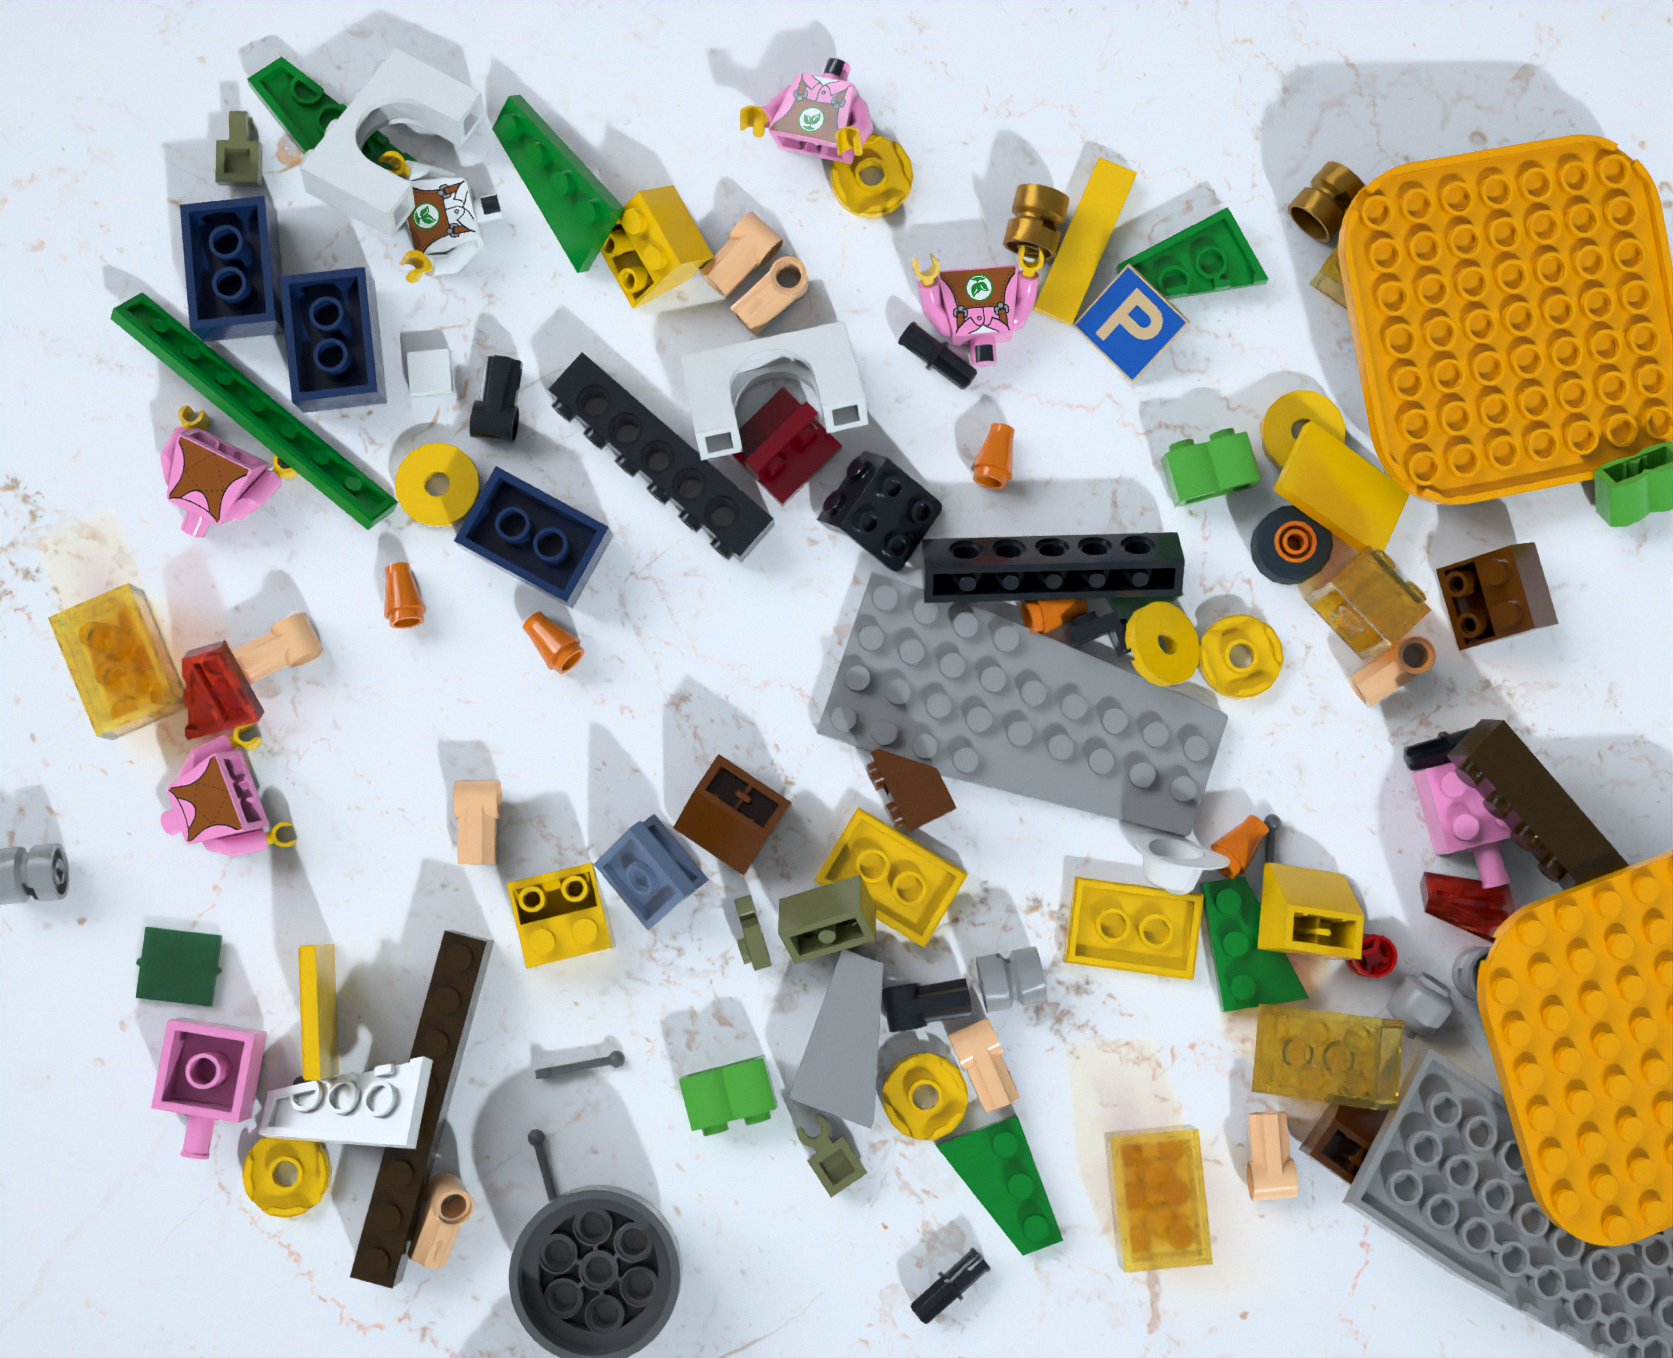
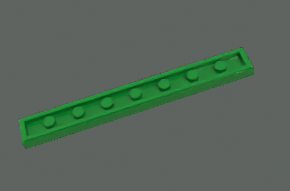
M143 292L113 308L110 317L113 322L365 529L370 530L394 512L398 504L396 499Z

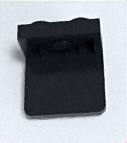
M863 451L861 456L856 457L848 466L847 476L838 489L826 498L822 507L823 511L816 520L827 529L848 536L889 570L897 572L904 567L941 513L942 504L890 459Z

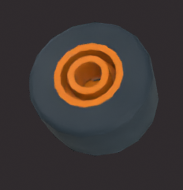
M1294 505L1281 506L1263 518L1254 530L1250 544L1252 560L1259 572L1272 582L1284 585L1302 583L1319 573L1329 561L1333 548L1332 533Z

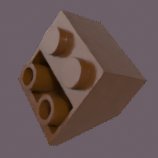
M1535 542L1509 545L1436 569L1459 651L1559 624Z
M881 749L870 752L869 760L871 763L866 765L865 770L876 791L884 788L890 800V803L886 804L884 808L895 830L903 827L905 833L908 834L953 812L957 808L937 768Z
M718 754L693 791L673 829L745 876L792 803Z
M1347 1078L1299 1150L1344 1183L1351 1186L1390 1107Z

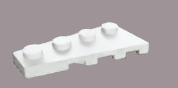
M422 1056L410 1059V1062L396 1066L386 1064L377 1066L375 1070L360 1074L350 1072L337 1075V1079L324 1082L315 1080L270 1090L267 1093L259 1135L277 1139L416 1149L433 1060Z

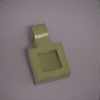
M230 111L229 140H216L215 182L219 186L261 187L263 145L259 141H251L254 124L253 118L248 117L247 111Z

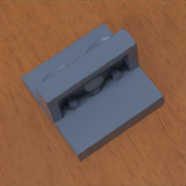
M655 814L642 822L640 820L630 827L593 864L647 930L656 925L677 905L709 880Z

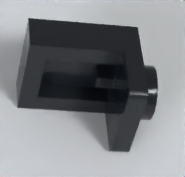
M1095 611L1071 619L1073 627L1064 632L1070 647H1075L1109 634L1118 657L1131 652V648L1127 649L1125 642L1128 621L1126 618L1120 620L1117 611L1098 618Z

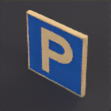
M1128 263L1077 319L1073 326L1133 383L1190 321L1141 273Z

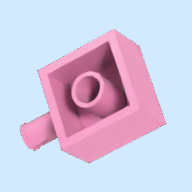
M1451 762L1412 772L1435 855L1450 854L1468 849L1469 852L1473 851L1482 881V889L1510 883L1499 845L1503 844L1502 840L1511 838L1510 833L1512 830L1503 820L1497 819L1483 806L1485 799L1475 788L1469 787L1458 778L1455 773L1457 767Z
M183 1017L167 1021L151 1108L182 1113L188 1117L183 1149L180 1153L181 1156L201 1160L209 1159L210 1144L216 1120L239 1123L252 1118L267 1031Z

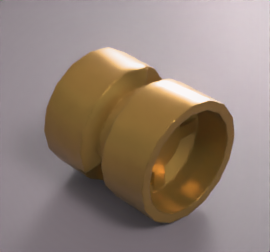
M1328 161L1311 180V187H1305L1287 207L1288 213L1296 225L1307 235L1320 242H1329L1341 228L1342 220L1351 201L1365 185L1349 168L1340 163Z
M1029 183L1019 185L1011 210L1016 217L1009 219L1002 245L1015 254H1018L1019 248L1024 245V257L1031 259L1038 258L1040 246L1043 250L1044 260L1053 259L1061 232L1056 227L1064 223L1070 200L1068 196L1057 189L1040 184Z

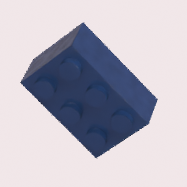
M265 196L181 204L180 216L190 330L203 342L285 334L280 287L282 265L277 211Z
M365 267L280 276L292 403L303 413L387 403L375 280Z
M496 466L456 535L454 542L466 552L573 609L614 535L610 528Z

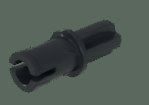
M915 321L910 323L898 340L899 345L904 346L927 364V370L930 371L933 368L962 390L969 387L977 375V370L948 349V342H939L919 327Z
M1473 727L1451 734L1446 731L1439 732L1437 738L1405 747L1403 759L1408 769L1416 771L1442 762L1451 763L1452 761L1447 755Z
M973 1247L946 1273L943 1274L940 1271L938 1273L940 1278L911 1303L912 1311L924 1324H929L957 1298L960 1301L964 1298L961 1294L981 1276L991 1270L984 1259L972 1270H968L980 1258V1254Z

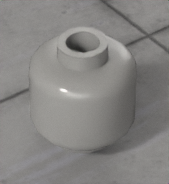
M1421 972L1419 976L1407 975L1387 1004V1010L1395 1019L1391 1025L1410 1039H1414L1417 1034L1424 1037L1435 1036L1453 1009V1002L1449 997L1451 990L1425 972Z

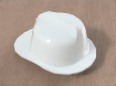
M1148 832L1140 835L1136 840L1137 848L1143 852L1145 877L1150 882L1174 895L1188 894L1192 891L1199 881L1203 870L1221 869L1228 867L1230 864L1228 857L1203 848L1178 835Z

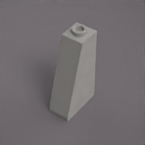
M858 945L852 947L851 951L847 949L841 950L788 1098L871 1129L875 1111L884 964L875 960L877 951Z

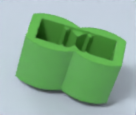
M1228 428L1209 435L1210 441L1194 444L1193 439H1186L1169 446L1170 452L1164 454L1161 463L1175 508L1255 487L1261 481L1247 432L1235 434L1234 428Z
M1673 442L1649 446L1639 451L1634 457H1624L1609 461L1594 471L1596 512L1610 527L1629 526L1645 518L1650 512H1665L1673 509Z
M765 1055L682 1076L679 1079L691 1130L702 1129L703 1136L728 1130L727 1122L744 1118L746 1125L771 1119L769 1111L775 1110L778 1107Z

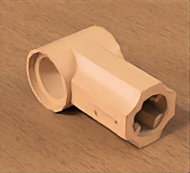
M753 211L746 214L736 224L728 236L729 241L700 270V275L709 286L726 299L757 266L759 268L765 266L777 254L784 243V239Z
M786 256L779 258L773 263L770 271L730 307L731 311L756 336L792 302L798 301L806 294L809 286L806 267L796 257ZM785 271H795L801 276L800 282L793 288H784L778 284L779 276Z
M305 612L297 613L278 621L270 628L271 632L230 651L232 663L246 685H251L285 667L293 668L308 663L324 653L322 645Z
M1412 636L1396 642L1389 650L1347 677L1358 698L1370 708L1416 676L1427 672L1434 665L1436 651L1428 639L1421 636ZM1408 645L1416 647L1421 654V661L1417 668L1409 667L1404 662L1403 651Z
M456 780L453 791L454 816L458 819V864H496L497 819L500 818L502 810L500 780Z
M988 1018L948 1035L963 1071L967 1070L986 1113L1002 1108L1020 1098L1010 1072L1007 1070L1001 1057L1003 1050Z
M1264 1111L1248 1113L1247 1122L1251 1161L1247 1162L1246 1174L1251 1200L1296 1198L1298 1194V1178L1294 1160L1290 1158L1287 1112Z
M452 1173L437 1174L425 1186L424 1196L426 1204L407 1252L410 1260L421 1264L423 1267L438 1270L439 1267L446 1266L461 1224L466 1222L473 1213V1198L460 1179ZM456 1194L453 1201L441 1205L447 1196Z

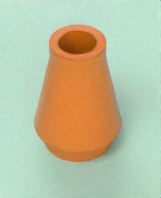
M993 423L990 425L989 433L971 466V470L974 472L973 481L978 485L990 489H1003L1006 487L1007 481L1012 479L1013 438L1015 434L1013 427L1003 423Z
M401 562L386 566L384 618L388 619L390 627L395 629L411 628L424 622L423 614L427 609L412 576L410 564Z
M1085 599L1024 600L1020 606L1024 625L1029 628L1031 634L1038 632L1044 635L1071 619L1087 613Z
M541 611L531 615L523 624L522 629L528 634L550 670L555 669L559 674L566 673L583 657L584 649L580 646V639L548 619Z
M1249 815L1241 824L1211 844L1212 851L1220 853L1230 860L1228 867L1216 870L1230 879H1234L1238 873L1244 874L1263 838L1269 833L1266 824L1258 817Z

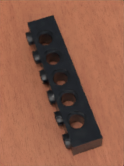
M583 352L548 389L553 400H555L551 407L569 423L574 418L587 428L583 435L600 450L605 446L609 447L618 455L614 462L632 478L637 473L650 483L646 490L661 504L666 505L668 501H671L682 512L678 515V518L692 531L697 533L702 528L713 538L710 546L727 561L734 556L742 563L775 526L774 518L711 463L707 460H701L700 454ZM599 397L607 401V406L602 413L591 415L585 412V407L589 400ZM634 425L639 429L635 440L624 443L616 438L617 432L622 426ZM664 452L671 457L670 463L665 469L653 470L648 466V460L654 453ZM690 479L697 480L703 485L701 493L694 498H686L679 493L681 485ZM719 507H728L733 510L735 516L730 524L718 526L711 521L712 513Z
M1178 532L922 539L924 603L1182 596L1185 558Z

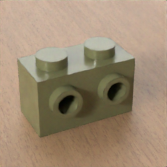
M860 875L779 899L778 935L794 964L876 940V905Z

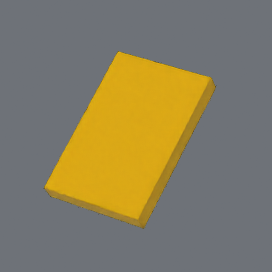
M1312 420L1303 425L1273 488V491L1372 562L1382 557L1410 495L1392 478Z
M858 807L814 881L824 886L860 875L876 905V919L924 948L968 876V873Z
M1074 877L1064 962L1194 980L1204 894L1189 892L1188 894L1174 895L1162 888Z
M334 944L304 945L298 948L302 1070L305 1081L322 1080L339 1074Z

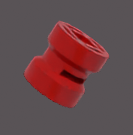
M1363 934L1361 959L1345 961L1350 970L1359 976L1380 978L1393 971L1397 964L1398 954L1396 947L1390 939L1383 935Z

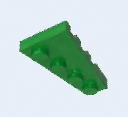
M282 56L247 78L249 87L303 155L308 150L315 149L323 139L329 123L334 119H339L347 108L343 103L340 105L324 92L321 86ZM378 130L366 140L361 150L366 158L386 170L393 171V168L389 163H381L378 159L387 151L398 152L405 161L417 162L408 153H402L389 143V139Z
M521 95L508 96L492 130L576 272L589 271L622 214L624 207Z

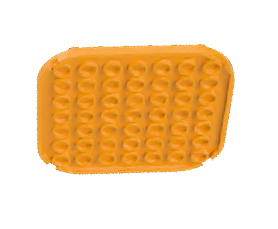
M1578 134L1411 162L1394 167L1375 177L1351 201L1339 231L1338 258L1371 439L1383 468L1401 488L1411 495L1434 504L1462 505L1594 479V471L1609 461L1624 457H1634L1639 451L1649 446L1673 441V266L1660 196L1651 175L1638 159L1632 160L1626 153L1618 149L1617 146L1619 144L1599 136Z
M1673 850L1540 899L1517 910L1493 934L1492 937L1495 938V941L1490 948L1486 961L1481 960L1478 970L1477 1002L1480 1017L1533 1196L1546 1217L1558 1228L1578 1239L1600 1246L1631 1244L1673 1226Z

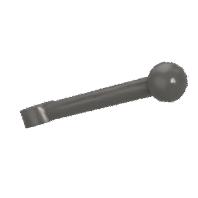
M1269 814L1264 819V823L1269 829L1265 863H1274L1276 830L1280 827L1281 820L1277 815Z
M613 1051L608 1057L535 1070L536 1079L607 1065L619 1068L624 1065L625 1056L620 1051Z
M534 1129L528 1134V1142L535 1148L550 1202L557 1196L543 1148L545 1135L541 1130Z

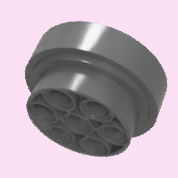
M589 1185L572 1189L555 1197L543 1206L527 1223L515 1244L509 1266V1291L514 1310L522 1326L533 1340L542 1348L560 1358H628L642 1350L657 1337L674 1310L681 1289L683 1273L680 1246L671 1225L664 1215L642 1196L630 1190L610 1185ZM589 1212L601 1214L606 1221L605 1231L599 1234L587 1231L583 1223L584 1215ZM633 1228L641 1230L647 1238L646 1247L641 1250H632L627 1247L624 1242L625 1231ZM554 1240L566 1242L571 1249L570 1259L567 1261H557L552 1258L549 1253L550 1242ZM598 1256L606 1258L612 1266V1274L605 1278L593 1275L589 1268L590 1259ZM636 1273L648 1275L653 1283L652 1291L647 1294L636 1293L630 1286V1277ZM563 1284L571 1286L577 1294V1302L569 1306L562 1305L555 1297V1288ZM602 1301L611 1302L617 1308L618 1318L611 1322L600 1320L596 1315L595 1305Z

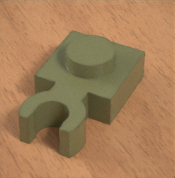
M752 895L734 899L744 938L737 939L744 965L752 963L754 971L772 966Z
M819 1113L815 1118L822 1128L821 1133L816 1137H810L800 1126L797 1128V1136L804 1145L813 1147L817 1152L809 1157L807 1162L832 1198L866 1175L867 1170L844 1135L834 1141L831 1140L829 1137V1122Z

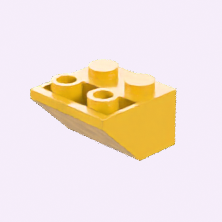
M674 185L639 191L623 206L622 214L600 250L632 308H637L689 280L714 257Z
M593 862L507 883L526 969L616 947L607 904Z
M1270 862L1264 863L1257 949L1330 960L1361 959L1364 914L1345 874Z

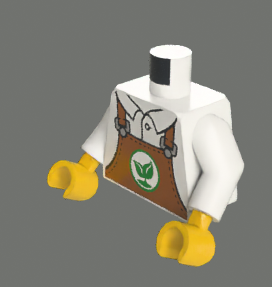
M387 151L378 161L389 163L393 171H388L411 182L413 188L415 208L406 219L413 250L408 251L399 264L402 266L410 264L416 269L411 270L407 274L406 280L409 283H416L423 274L431 277L458 273L476 255L477 249L485 244L480 224L503 218L498 194L474 198L467 179L459 177L457 173L425 163L405 161L398 152Z

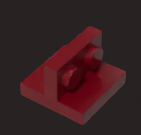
M782 387L739 429L743 452L730 455L783 507L842 450V445L830 433L826 432V429L819 423L818 412L807 401L801 405Z

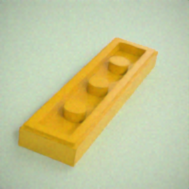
M1101 157L1098 158L1033 311L1072 326L1137 172Z

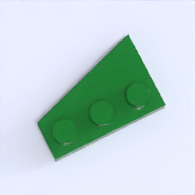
M1228 207L1119 263L1116 267V271L1119 274L1130 263L1168 300L1266 284L1269 280Z
M1237 877L1200 883L1201 894H1204L1203 906L1221 1011L1227 1012L1309 999L1286 953L1257 949L1261 906L1246 878Z
M1016 1114L935 1144L1022 1256L1063 1241Z

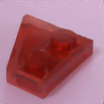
M226 640L186 652L182 658V677L186 683V688L183 691V705L188 707V724L185 727L187 740L253 723L261 719L265 711Z
M1431 872L1423 873L1420 890L1424 912L1491 943L1495 941V938L1492 936L1498 927L1515 912L1509 884L1482 889L1481 880Z

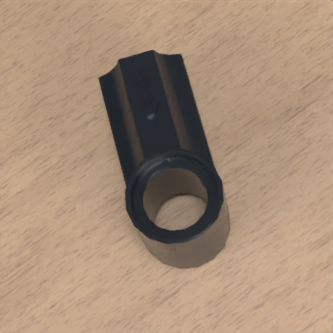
M501 355L486 356L479 400L474 401L470 416V437L507 443L515 442L519 425V406H517L523 370L522 361Z
M966 978L927 985L912 983L882 989L890 1033L926 1027L927 1023L946 1021L972 1015Z

